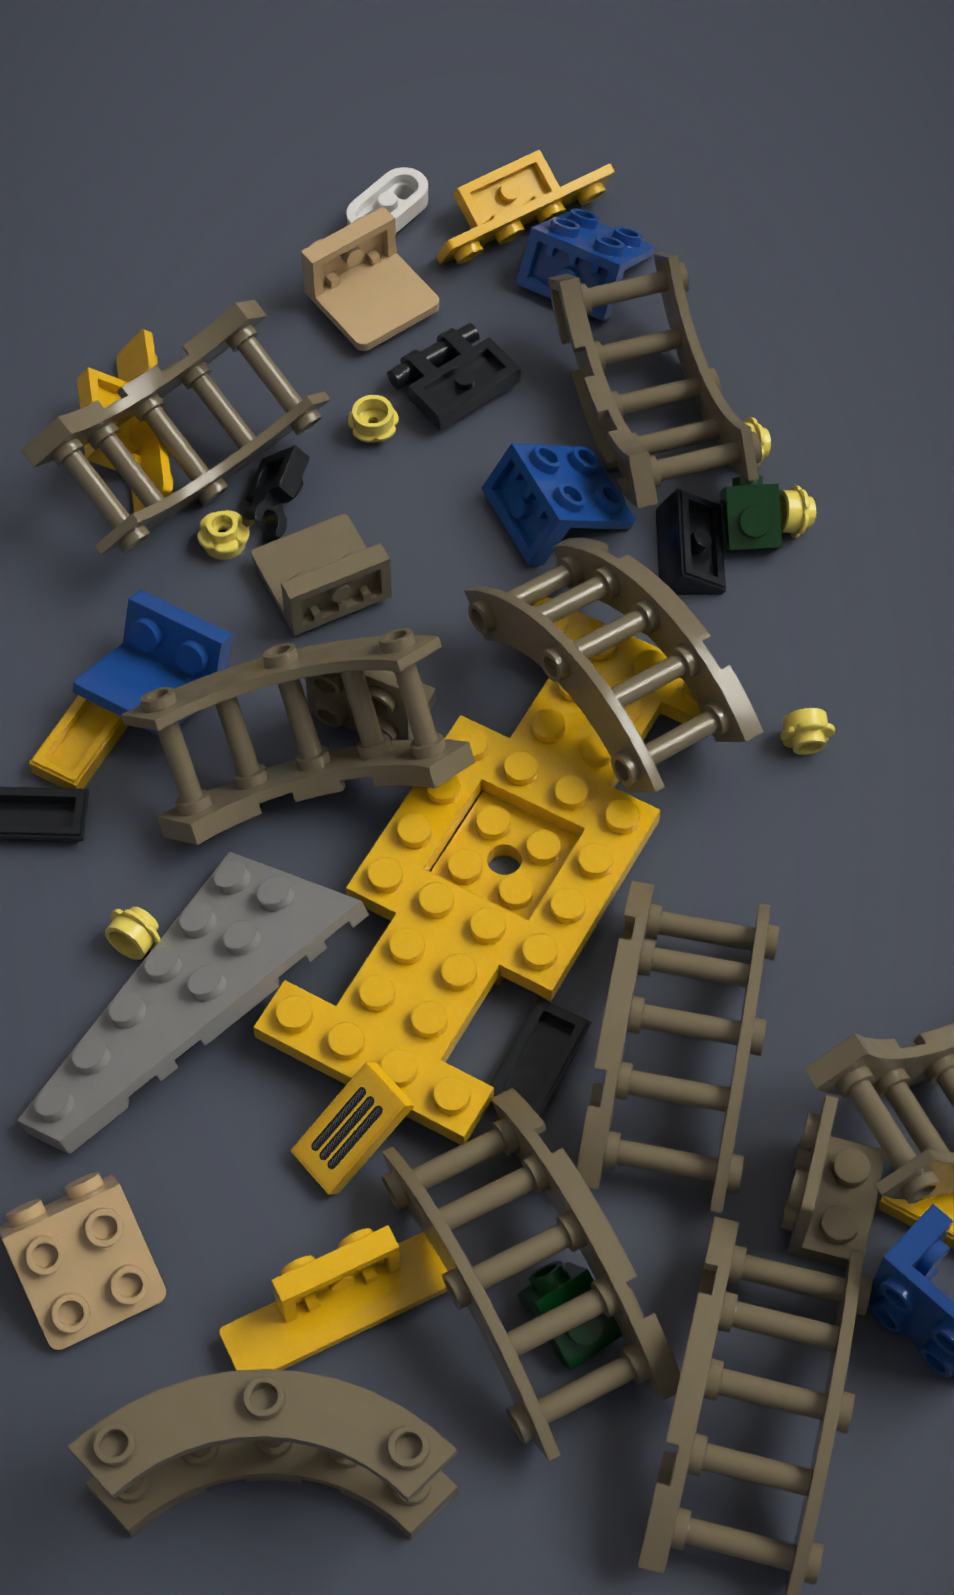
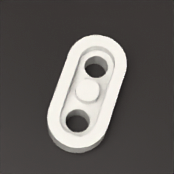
M407 167L388 171L349 204L346 213L347 226L357 218L366 216L384 206L395 217L397 233L426 208L428 204V181L420 171Z

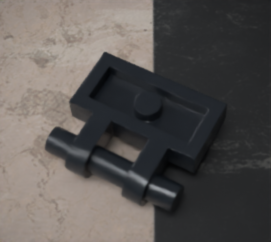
M471 323L458 330L454 328L446 330L437 336L435 344L421 352L418 350L411 351L401 357V364L387 372L390 383L396 389L409 382H413L408 386L409 400L440 431L521 381V368L490 337L474 347L472 346V344L479 341L480 336L476 327ZM445 360L449 361L444 365L440 366L439 368L435 367L440 363L444 362Z

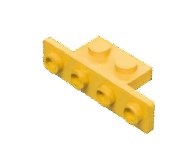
M539 149L458 187L453 196L471 229L446 241L436 255L440 265H443L455 259L457 264H463L482 253L484 250L482 245L497 239L499 245L505 244L521 235L525 231L524 225L537 219L541 224L553 217L559 216L566 211L564 206L578 200L581 206L593 202L606 193L604 186L615 173L611 163L560 187Z
M141 329L118 353L116 357L118 378L87 367L77 378L80 408L97 400L106 408L121 398L117 392L122 386L157 365L158 360L155 354L152 332ZM134 416L118 426L120 431L117 436L161 494L167 497L173 490V476L170 470L168 450L145 420L139 422ZM90 443L84 446L85 457L88 461L117 471L100 448L94 450ZM132 491L134 512L144 509L145 506Z
M389 1225L374 1232L370 1228L361 1229L345 1237L339 1243L338 1249L317 1259L311 1255L304 1256L287 1264L281 1270V1276L271 1280L276 1301L222 1326L219 1331L220 1337L236 1371L255 1369L284 1370L447 1292L442 1274L448 1271L424 1232L397 1243Z

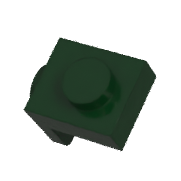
M759 475L758 480L750 482L744 476L732 478V486H726L719 492L720 503H724L726 551L738 552L782 548L779 483L764 484V476Z
M555 1261L535 1271L529 1277L531 1285L520 1291L517 1296L522 1305L533 1310L536 1317L591 1290V1282L594 1280L589 1270L570 1262L563 1264L562 1261ZM602 1313L550 1340V1343L562 1365L572 1369L620 1338L622 1333L613 1316L608 1318Z

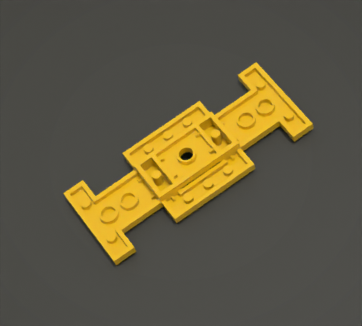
M544 597L536 601L532 607H536L551 598ZM579 611L554 622L572 642L606 625ZM632 636L590 658L589 661L609 687L612 688L663 661L667 657L658 647ZM680 677L624 707L643 741L660 714L682 724L701 714L698 703L684 680ZM548 678L510 738L460 715L445 739L469 742L475 763L436 788L413 786L346 887V895L361 900L366 909L391 922L338 1004L335 1006L284 980L253 1027L255 1038L345 1085L348 1084L365 1062H376L415 1104L406 1117L460 1145L468 1141L491 1103V1098L494 1097V1087L446 1063L450 1054L494 983L500 985L503 978L552 1001L660 820V809L615 788L619 780L613 772L611 757L600 737L570 695L558 682H554L550 678ZM483 791V792L481 793V795L479 796V798L477 799V801L475 802V804H474V806L472 807V809L470 810V812L468 813V815L466 816V818L464 819L463 823L461 824V826L459 827V829L457 830V832H456L455 835L453 836L452 840L450 841V843L448 844V846L446 847V849H445L444 852L442 853L441 857L439 858V860L437 861V863H436L435 866L433 867L432 871L430 872L432 866L434 865V863L436 862V860H437L438 857L440 856L441 852L443 851V849L445 848V846L447 845V843H448L449 840L451 839L452 835L454 834V832L456 831V829L458 828V826H459L460 823L462 822L463 818L465 817V815L467 814V812L469 811V809H470L471 806L473 805L474 801L476 800V798L478 797V795L480 794V792ZM510 856L518 861L520 867L512 874L501 875L492 871L489 863L496 857Z

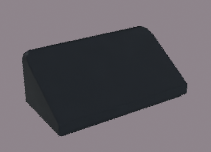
M677 488L656 509L659 578L676 595H722L726 591L721 505Z

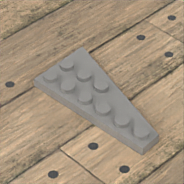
M229 852L162 936L160 942L155 945L19 1117L17 1122L28 1135L70 1155L128 1108L130 1095L154 1076L162 1081L175 1071L178 1065L174 1060L200 1040L206 1046L279 988L278 977L299 960L305 957L311 962L327 949L324 941L343 925L348 923L354 928L369 916L363 902Z

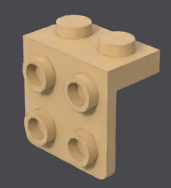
M384 206L366 216L357 218L350 225L324 239L315 241L301 251L304 292L360 351H368L439 310V297L397 254L395 217Z
M94 1172L78 1178L64 1187L66 1196L45 1206L41 1199H35L22 1204L8 1212L6 1217L9 1222L0 1226L2 1241L50 1347L56 1350L65 1349L162 1302L166 1295L165 1285L122 1187L112 1174L102 1179L99 1172Z

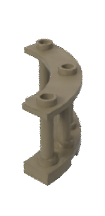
M666 252L653 254L657 271L655 273L590 288L585 283L581 284L579 277L567 273L547 278L561 343H571L579 369L571 371L570 376L587 426L606 468L617 467L623 478L617 479L618 488L629 502L637 508L658 504L656 488L661 486L663 480L730 464L740 476H744L750 482L759 479L757 463L762 461V448L757 434L754 431L752 432L751 427L741 421L729 407L721 394L718 373L715 368L708 367L702 352L685 294L689 290L687 269L682 261L679 262L678 255ZM661 293L669 330L601 345L599 341H594L587 316L592 313V308ZM676 349L685 376L684 380L620 395L616 390L610 391L603 372L606 369V365ZM693 399L703 421L638 436L636 432L629 430L623 417L626 414ZM711 440L716 444L713 447L659 460L652 455Z
M255 299L236 302L215 321L185 343L182 349L186 352L187 356L179 362L176 360L162 371L157 365L153 366L122 386L117 392L121 398L106 408L97 400L78 410L58 416L21 449L33 467L53 460L58 466L64 465L104 516L113 530L95 545L100 554H104L119 546L124 553H127L149 537L151 534L149 530L179 513L198 499L203 506L211 503L228 489L229 486L225 482L227 479L246 467L290 432L294 431L299 436L313 427L322 418L317 410L331 400L326 392L312 394L302 400L257 341L256 336L258 332L254 327L265 319L267 315ZM228 348H231L233 352L239 351L286 412L285 415L258 436L253 434L209 376L212 370L208 364ZM181 384L186 389H194L239 448L238 451L210 470L162 409L164 401L161 398ZM134 416L139 422L145 420L192 482L171 495L164 497L117 436L120 431L118 426ZM90 443L94 450L98 448L102 450L145 506L144 509L129 515L81 452L85 445Z
M568 538L552 546L558 560L555 568L507 592L487 586H472L464 590L470 604L468 606L470 620L477 631L483 634L485 641L504 643L521 651L539 664L546 675L552 681L558 682L570 695L600 737L611 757L613 772L617 779L625 785L627 791L657 792L665 788L655 765L713 734L716 742H747L763 733L760 722L739 679L730 665L720 669L714 657L703 643L711 636L689 607L667 584L635 558L627 554L618 559L608 553L609 549L606 543L588 538ZM564 587L569 588L566 592L536 607L531 606L534 602ZM597 600L623 614V616L573 642L554 624V622ZM640 632L648 635L667 658L610 688L589 659ZM677 678H682L698 703L701 714L644 744L624 707Z
M400 628L389 631L382 636L339 640L296 649L293 643H285L267 649L262 654V658L226 668L174 689L172 687H161L145 693L140 698V705L121 714L124 724L127 726L155 730L158 733L179 794V798L175 802L176 807L157 817L163 836L199 845L239 823L261 815L260 803L292 793L295 802L341 792L346 786L344 780L372 777L375 787L421 786L436 788L474 764L475 760L469 742L444 739L442 734L436 733L416 662L442 647L439 636L414 635L412 629ZM364 670L394 671L414 739L390 741L388 735L382 734ZM340 672L361 741L356 746L328 751L327 747L320 744L300 679ZM277 684L299 753L294 760L266 768L265 765L258 763L237 696ZM215 705L237 771L233 774L234 780L206 791L201 790L178 721Z
M632 881L624 912L623 922L625 924L622 938H619L594 1066V1069L606 1071L604 1084L593 1082L590 1103L586 1111L577 1170L588 1188L599 1190L603 1168L615 1170L616 1164L713 1182L710 1211L722 1213L726 1191L735 1193L739 1191L744 1156L733 1154L749 1054L761 1056L767 1020L755 1018L764 959L774 961L780 926L769 924L771 905L759 903L755 927L662 911L663 905L652 903L654 884ZM659 934L750 950L749 964L655 947L656 941L647 940L646 938L657 940ZM651 971L744 987L745 994L741 1020L737 1021L645 1004L644 997L634 996L638 975L650 977ZM640 1028L737 1045L730 1088L633 1070V1063L622 1062L627 1032L639 1034ZM629 1094L726 1112L718 1157L621 1140V1133L610 1131L615 1099L627 1100Z
M954 1023L919 1034L913 1040L916 1046L900 1048L895 1038L874 1039L854 1033L804 1068L817 1090L828 1094L841 1095L843 1098H851L891 1162L895 1171L875 1184L883 1196L893 1199H906L909 1204H913L925 1198L954 1193V1152L948 1150L908 1087L929 1080L931 1085L940 1086L954 1108ZM887 1099L921 1152L919 1155L916 1156L882 1100Z
M511 1088L491 1098L499 1120L492 1123L493 1130L411 1169L393 1146L382 1151L390 1172L382 1176V1181L396 1210L399 1211L403 1208L408 1210L448 1271L442 1274L443 1282L457 1309L461 1310L467 1306L474 1318L514 1405L506 1408V1412L519 1440L524 1445L533 1441L548 1461H551L560 1456V1452L548 1424L632 1380L638 1385L646 1382L664 1401L676 1395L680 1371L655 1312L644 1317L632 1289L626 1283L636 1278L637 1275L602 1209L565 1150L561 1148L553 1153L550 1152L538 1135L547 1130L545 1123L527 1101ZM502 1152L507 1156L515 1154L521 1161L522 1168L439 1209L426 1191ZM533 1190L538 1195L545 1192L560 1215L556 1217L557 1224L472 1267L452 1230ZM566 1248H569L572 1252L580 1249L596 1279L591 1282V1290L506 1333L485 1289ZM602 1313L608 1318L614 1316L627 1345L620 1349L621 1357L537 1399L518 1357Z
M715 1216L666 1438L667 1443L678 1445L677 1453L663 1450L638 1567L664 1574L670 1548L683 1551L686 1544L786 1570L785 1595H801L803 1583L816 1585L820 1572L824 1544L814 1542L813 1539L835 1433L838 1431L847 1434L851 1422L855 1394L844 1391L856 1314L862 1316L866 1314L873 1278L861 1275L864 1252L853 1249L850 1251L844 1278L746 1254V1247L735 1245L739 1222ZM740 1279L836 1302L838 1303L836 1323L833 1325L737 1301L738 1294L726 1292L727 1283L739 1285ZM731 1327L832 1351L825 1393L723 1368L724 1361L712 1358L717 1330L730 1333ZM718 1394L820 1420L810 1469L707 1443V1435L696 1433L703 1398L716 1401ZM701 1470L803 1495L804 1499L794 1544L692 1518V1510L679 1507L686 1474L700 1476Z
M275 1369L237 1370L195 1377L158 1389L126 1404L97 1422L67 1446L75 1458L93 1476V1478L86 1482L89 1491L131 1537L172 1507L197 1495L206 1493V1488L246 1479V1482L287 1481L300 1483L306 1480L339 1489L341 1494L371 1507L395 1524L411 1540L458 1494V1486L441 1471L458 1454V1450L432 1426L399 1404L371 1390L336 1378L302 1371Z

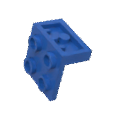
M574 208L531 228L515 284L551 299L547 280L549 277L567 273L579 277L580 283H585L588 288L620 281L625 270L651 257L655 246L643 241L642 234L636 230L621 226L611 228L599 223V217L596 214L584 209ZM615 303L592 308V313L588 315L604 321L611 316Z
M511 443L481 487L528 565H544L554 551L552 546L560 543L570 528L630 529L636 521L625 503L623 494L615 488L601 466L599 457L588 447Z
M139 590L128 598L123 643L76 678L73 684V692L95 703L97 706L121 716V714L140 705L141 696L151 690L161 687H172L174 689L228 668L233 634L158 597ZM191 715L179 720V725L183 723ZM145 729L158 735L157 731Z
M932 1204L883 1257L872 1281L869 1304L871 1305L872 1314L882 1326L895 1334L902 1332L921 1349L920 1355L933 1371L945 1378L950 1376L954 1378V1302L931 1282L939 1272V1269L936 1267L950 1250L943 1241L953 1220Z

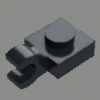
M296 445L261 459L245 498L251 505L243 513L242 524L249 527L261 522L263 518L266 524V531L263 534L262 540L265 543L279 539L284 535L287 528V519L283 511V504L292 501L303 487L302 476L310 457Z

